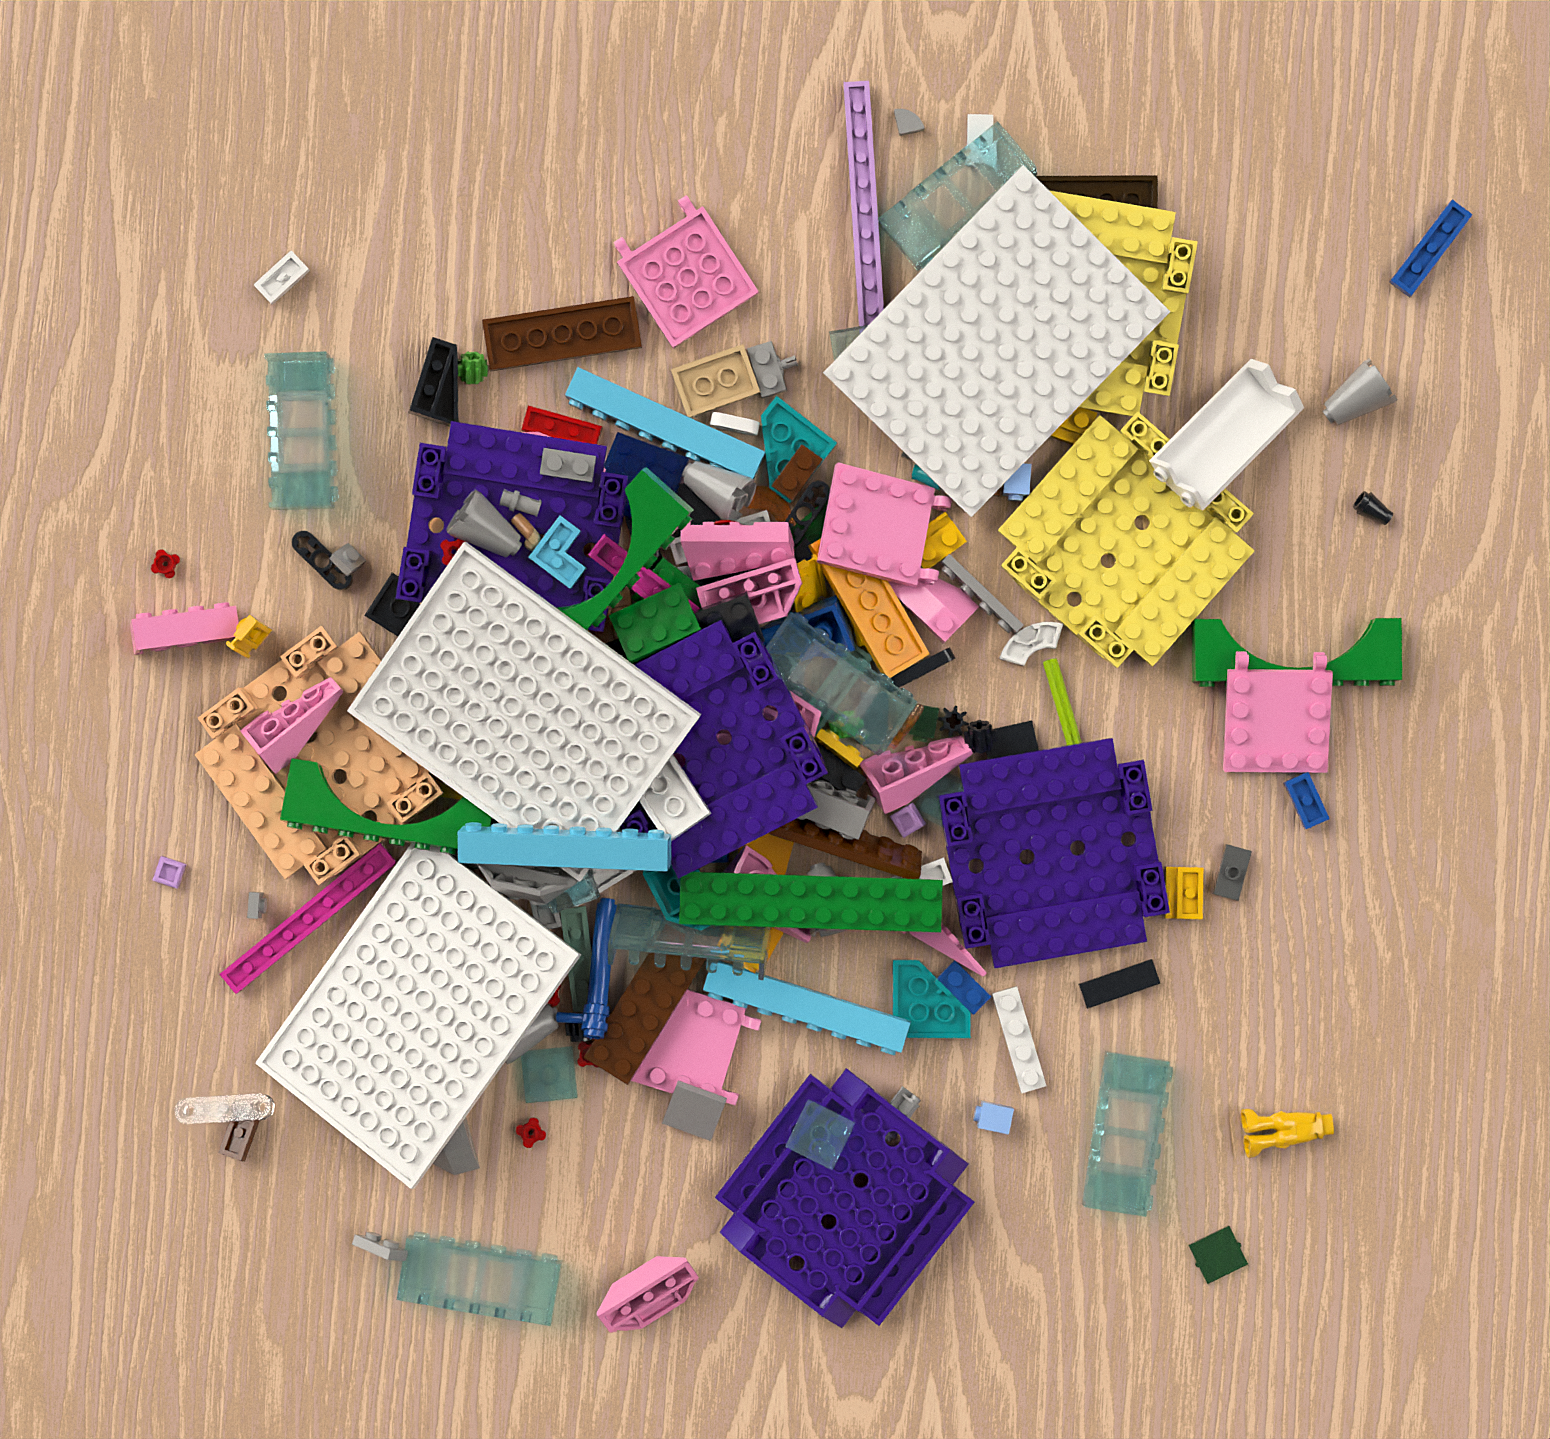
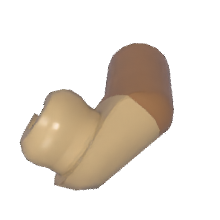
M519 513L512 518L511 523L526 538L524 542L525 547L533 551L542 540V537L531 523Z

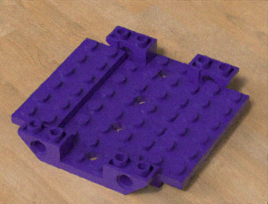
M451 421L447 450L446 446L421 442L419 444L412 495H414L407 545L403 547L396 599L420 603L425 599L447 567L442 562L444 555L443 549L440 547L443 540L456 541L458 539L447 533V527L457 510H460L465 504L463 503L465 499L475 489L481 492L521 536L519 542L522 545L514 556L510 554L508 557H503L470 544L472 547L554 607L571 606L591 599L611 583L614 575L594 559L587 557L584 554V547L591 542L597 544L604 534L619 545L626 502V492L624 489L627 487L628 476L603 472L607 446ZM548 448L596 456L593 482L541 475L543 449ZM504 489L513 493L514 491H519L520 495L538 501L541 500L542 503L537 517L516 509L513 512L509 510V507L499 505ZM521 513L536 531L544 536L559 516H562L582 531L566 552L587 568L572 589L568 588L529 558L533 551L525 547L524 542L526 538L511 523L515 515ZM434 518H440L444 523V528L439 533H434L430 529V522ZM453 549L452 554H456L457 551ZM609 607L603 612V614L606 615V618ZM606 618L597 628L592 625L588 630L603 632Z
M720 620L635 664L637 668L701 714L673 755L680 753L685 757L686 762L682 769L709 808L711 814L671 841V865L678 879L818 808L807 784L827 774V768L819 747L771 654L756 632L733 642L723 621ZM771 705L777 709L778 716L775 720H768L764 717L763 712L766 706ZM725 729L731 733L732 739L729 744H722L718 741L717 735L720 730ZM638 801L620 826L622 830L637 829L638 833L658 830L640 801Z
M1106 738L959 764L963 791L939 795V803L958 919L965 949L990 945L995 969L1147 942L1143 916L1150 917L1170 913L1162 863L1158 860L1150 813L1153 809L1144 759L1120 763L1117 766L1113 738ZM1125 832H1132L1135 835V841L1130 846H1124L1121 842V837ZM1077 840L1082 841L1084 851L1079 855L1072 854L1070 850L1071 844ZM1026 849L1031 850L1034 854L1032 862L1028 864L1022 863L1019 859L1020 853ZM974 858H978L983 862L982 870L977 873L971 872L968 867L969 862Z
M846 1068L831 1089L810 1073L716 1194L715 1198L734 1212L720 1230V1233L745 1257L819 1315L840 1328L844 1327L856 1310L880 1326L975 1203L953 1185L969 1163L931 1133L926 1132L849 1069ZM895 1131L900 1135V1142L895 1146H890L885 1141L887 1133ZM857 1173H864L868 1176V1183L864 1187H857L854 1184L853 1178ZM831 1214L835 1216L837 1221L833 1228H825L821 1224V1219L824 1215ZM793 1256H801L804 1259L805 1263L801 1269L794 1270L790 1267L789 1261Z

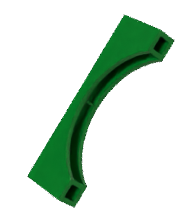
M647 467L642 469L624 489L631 508L632 536L627 556L618 574L603 591L591 599L571 606L556 607L587 631L592 625L595 628L600 625L606 618L603 612L609 606L614 608L622 600L623 596L620 593L626 586L631 589L641 578L637 575L644 567L648 570L658 559L655 556L656 552L660 548L666 550L675 540L672 534L678 528L682 531L692 520L689 515L694 510Z
M1375 618L1370 620L1360 639L1350 649L1339 657L1327 662L1325 670L1333 672L1332 686H1343V681H1353V686H1369V681H1379V686H1395V681L1402 680V618ZM1194 619L1191 623L1192 682H1199V687H1215V682H1225V687H1227V669H1235L1236 651L1247 652V655H1249L1247 669L1313 670V666L1301 668L1285 667L1257 658L1233 639L1221 619Z
M291 758L280 817L281 821L287 823L288 828L302 830L303 825L313 827V832L328 834V830L338 831V836L353 838L354 834L364 835L363 840L379 842V838L389 839V844L404 846L405 842L414 843V848L428 851H430V846L439 847L441 853L455 855L456 850L458 851V831L462 826H465L466 823L477 822L481 823L483 827H491L495 822V819L465 797H462L453 807L439 816L419 823L393 825L375 822L354 813L340 801L329 786L322 765L317 762Z

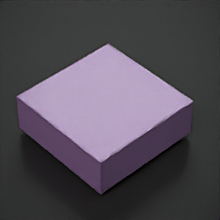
M913 802L890 816L903 838L926 825Z
M161 856L152 881L178 889L187 864Z

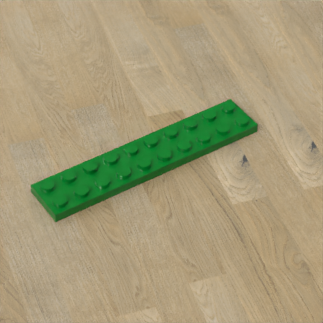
M691 872L681 877L679 924L941 933L943 880Z

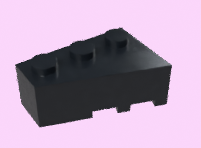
M432 337L408 411L409 414L449 427L451 421L459 422L458 355L456 344Z

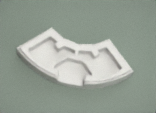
M1041 622L1020 630L1007 642L999 659L1024 666L1029 656L1035 651L1044 648L1056 649L1063 624Z

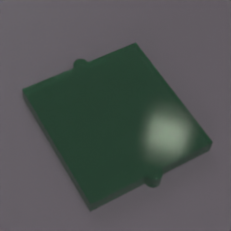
M1229 1225L1188 1245L1196 1260L1195 1266L1200 1268L1207 1284L1248 1265L1240 1249L1241 1243L1237 1242Z

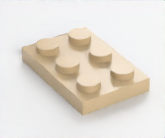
M743 344L671 369L686 415L690 418L760 394Z

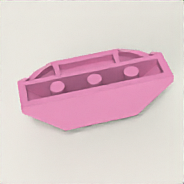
M792 558L696 588L702 608L747 592L760 625L788 615L802 585V580L796 559Z
M656 1256L611 1285L597 1311V1316L610 1333L617 1332V1330L642 1329L684 1303L699 1277L686 1258Z

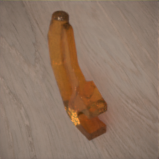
M756 486L753 500L747 508L767 510L778 522H784L792 511L787 502L767 486Z
M918 703L905 721L895 727L892 735L885 741V744L893 749L900 744L923 712L924 706Z

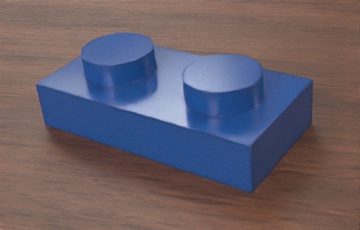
M1309 772L1283 782L1304 829H1309L1330 819Z
M955 960L937 977L973 1015L991 998Z

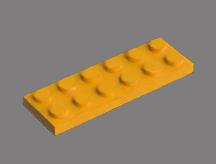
M821 539L808 545L812 554H815L817 557ZM821 564L825 577L884 680L893 677L930 654L887 580Z

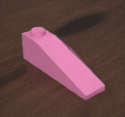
M942 923L941 933L909 932L912 936L979 975L985 976L987 974L972 955L959 943L952 932Z

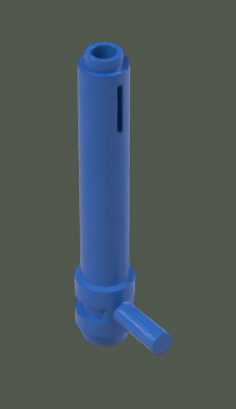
M601 898L596 906L587 1004H584L583 1013L557 1012L556 1021L559 1023L582 1024L583 1036L590 1039H604V1034L608 1030L606 1018L609 1017L610 1007L607 1004L617 913L615 900L610 898Z

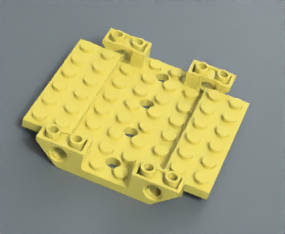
M1050 191L1170 311L1079 406L1080 408L1133 417L1137 411L1140 413L1143 391L1170 396L1179 348L1177 343L1186 294L1189 293L1198 241L1172 237L1176 212Z
M1138 411L1120 432L1099 415L998 529V532L1016 547L1001 567L1025 592L1093 652L1116 668L1123 663L1132 651L1153 667L1254 552L1247 543L1235 534L1254 513L1226 488L1202 511L1194 506H1186L1181 501L1179 495L1172 491L1165 482H1161L1155 477L1153 473L1155 469L1149 460L1170 439ZM1137 516H1144L1148 519L1149 525L1147 529L1140 530L1135 526L1134 522ZM1110 554L1114 557L1115 564L1112 568L1102 566V555ZM1071 592H1076L1081 597V603L1076 607L1070 606L1067 602V595Z

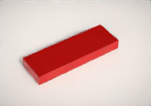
M528 405L521 430L524 432H540L553 438L598 445L602 426Z

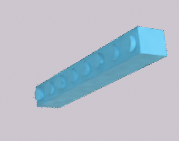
M577 367L565 393L566 399L570 400L569 405L580 410L583 407L593 410V416L605 421L607 417L616 421V426L626 431L633 428L639 431L638 436L652 442L655 438L663 442L662 447L670 451L676 452L677 449L686 452L685 457L692 461H700L701 459L710 463L709 465L754 479L765 457V451L579 367Z
M471 822L466 823L458 831V863L668 871L671 866V834H664L663 830H649L648 833H638L637 829H623L622 832H612L611 828L605 827L597 828L596 831H586L585 827L580 826L571 827L570 830H559V826L554 825L544 826L543 829H533V825L528 824L518 825L517 828H508L507 824L502 823L492 824L491 827H483L481 823Z
M716 959L711 962L703 988L704 991L709 992L708 996L717 1000H723V997L733 999L732 1004L747 1008L748 1005L758 1007L757 1012L772 1016L774 1012L783 1015L782 1020L796 1024L797 1020L807 1023V1028L821 1032L822 1028L831 1030V1035L846 1040V1037L850 1036L856 1038V1043L859 1045L871 1047V1044L881 1046L880 1051L895 1055L896 1051L902 1052L911 1024L910 1020L758 972L753 973L745 968Z

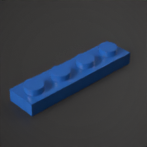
M1452 199L1389 283L1410 298L1473 214Z

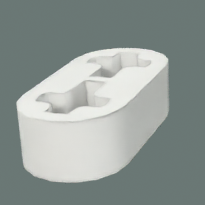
M718 412L712 413L710 426L752 436L758 435L760 422Z

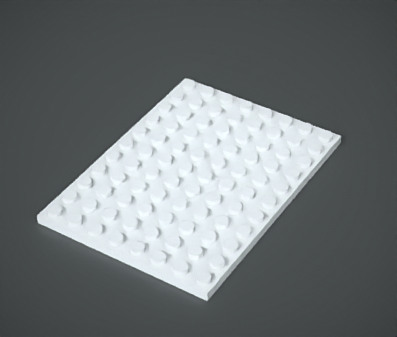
M1022 165L823 373L949 497L972 517L1170 311Z
M464 542L347 710L497 822L507 824L508 828H517L518 825L528 824L533 825V829H543L544 826L554 825L559 826V830H570L571 827L580 826L585 827L586 831H596L597 828L605 827L611 828L612 832H617L701 716L691 706L467 542ZM560 867L579 882L590 869Z
M414 843L410 844L256 1061L260 1068L410 1189H415L581 956L579 952L510 899L495 891L489 883L463 863H458V860L451 854L441 853L439 847L430 846V851L414 848Z

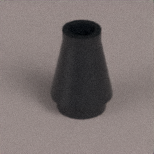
M1363 491L1353 505V508L1357 510V514L1380 522L1383 525H1386L1393 516V512L1372 492L1367 493Z

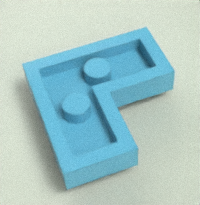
M559 516L530 554L529 558L568 588L572 589L587 568L566 552L582 531L562 516Z

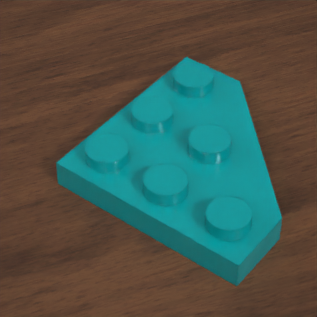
M776 396L761 415L769 488L787 503L791 504L792 501L775 490L772 484L793 455L803 444L823 459L820 463L821 465L837 445V442Z
M893 960V1015L911 1021L906 1038H971V1012L919 960Z

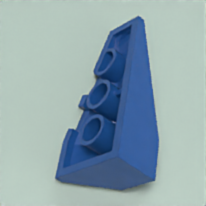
M836 595L815 602L798 613L793 612L786 617L761 627L765 638L763 644L773 660L799 657V659H807L808 657L834 658L855 650L850 619Z

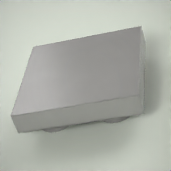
M678 1080L662 1124L711 1141L727 1098Z

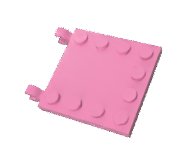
M687 195L678 200L679 206L687 217L632 252L623 237L614 242V246L623 257L617 261V264L673 349L759 294V291L704 207L702 206L696 210Z
M838 462L834 468L817 563L910 587H916L918 581L933 585V582L938 580L939 571L921 568L931 508L945 512L947 508H951L952 498L934 496L935 488Z
M1236 651L1235 669H1227L1224 772L1327 773L1333 677L1331 670H1325L1327 655L1324 652L1313 653V670L1247 669L1249 655H1247V652Z
M688 989L631 1081L673 1094L679 1080L727 1098L726 1103L736 1105L739 1094L724 1090L722 1086L741 1025L758 1031L761 1020L744 1015L746 1008Z

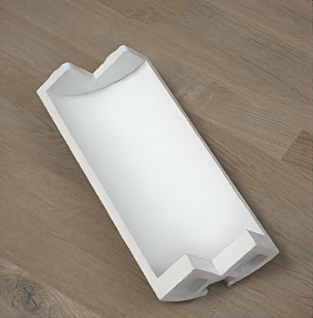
M1250 359L1149 460L1155 469L1153 471L1155 477L1159 481L1165 482L1179 495L1181 501L1186 506H1194L1203 511L1304 409L1296 389L1278 384L1269 364Z

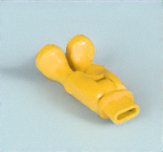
M1253 1109L1241 1110L1242 1127L1246 1133L1268 1129L1277 1130L1275 1133L1268 1135H1245L1244 1150L1248 1158L1258 1156L1263 1149L1274 1146L1286 1149L1291 1145L1305 1143L1317 1138L1323 1139L1324 1135L1334 1134L1332 1114L1321 1115L1320 1112H1315V1114L1308 1112L1285 1113L1280 1111L1271 1116H1259Z

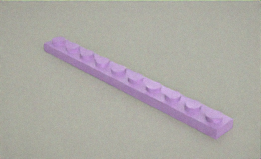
M869 81L843 83L859 335L884 310Z

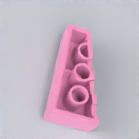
M703 522V525H690L689 523L681 531V544L693 581L763 568L794 558V541L788 522H754L753 525H742L740 522H730V525H714V522Z
M229 602L214 604V609L204 610V606L189 607L188 612L178 613L177 609L162 611L160 616L152 617V613L136 614V619H132L130 623L134 655L144 654V649L158 652L170 649L174 645L184 648L197 645V642L209 644L234 640L236 637L233 634L236 632V627L239 623L236 606H230Z

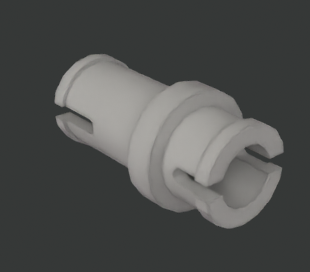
M504 489L499 505L509 507V510L513 512L516 509L537 517L542 503L541 500L538 501L520 495L519 491H514L513 493Z

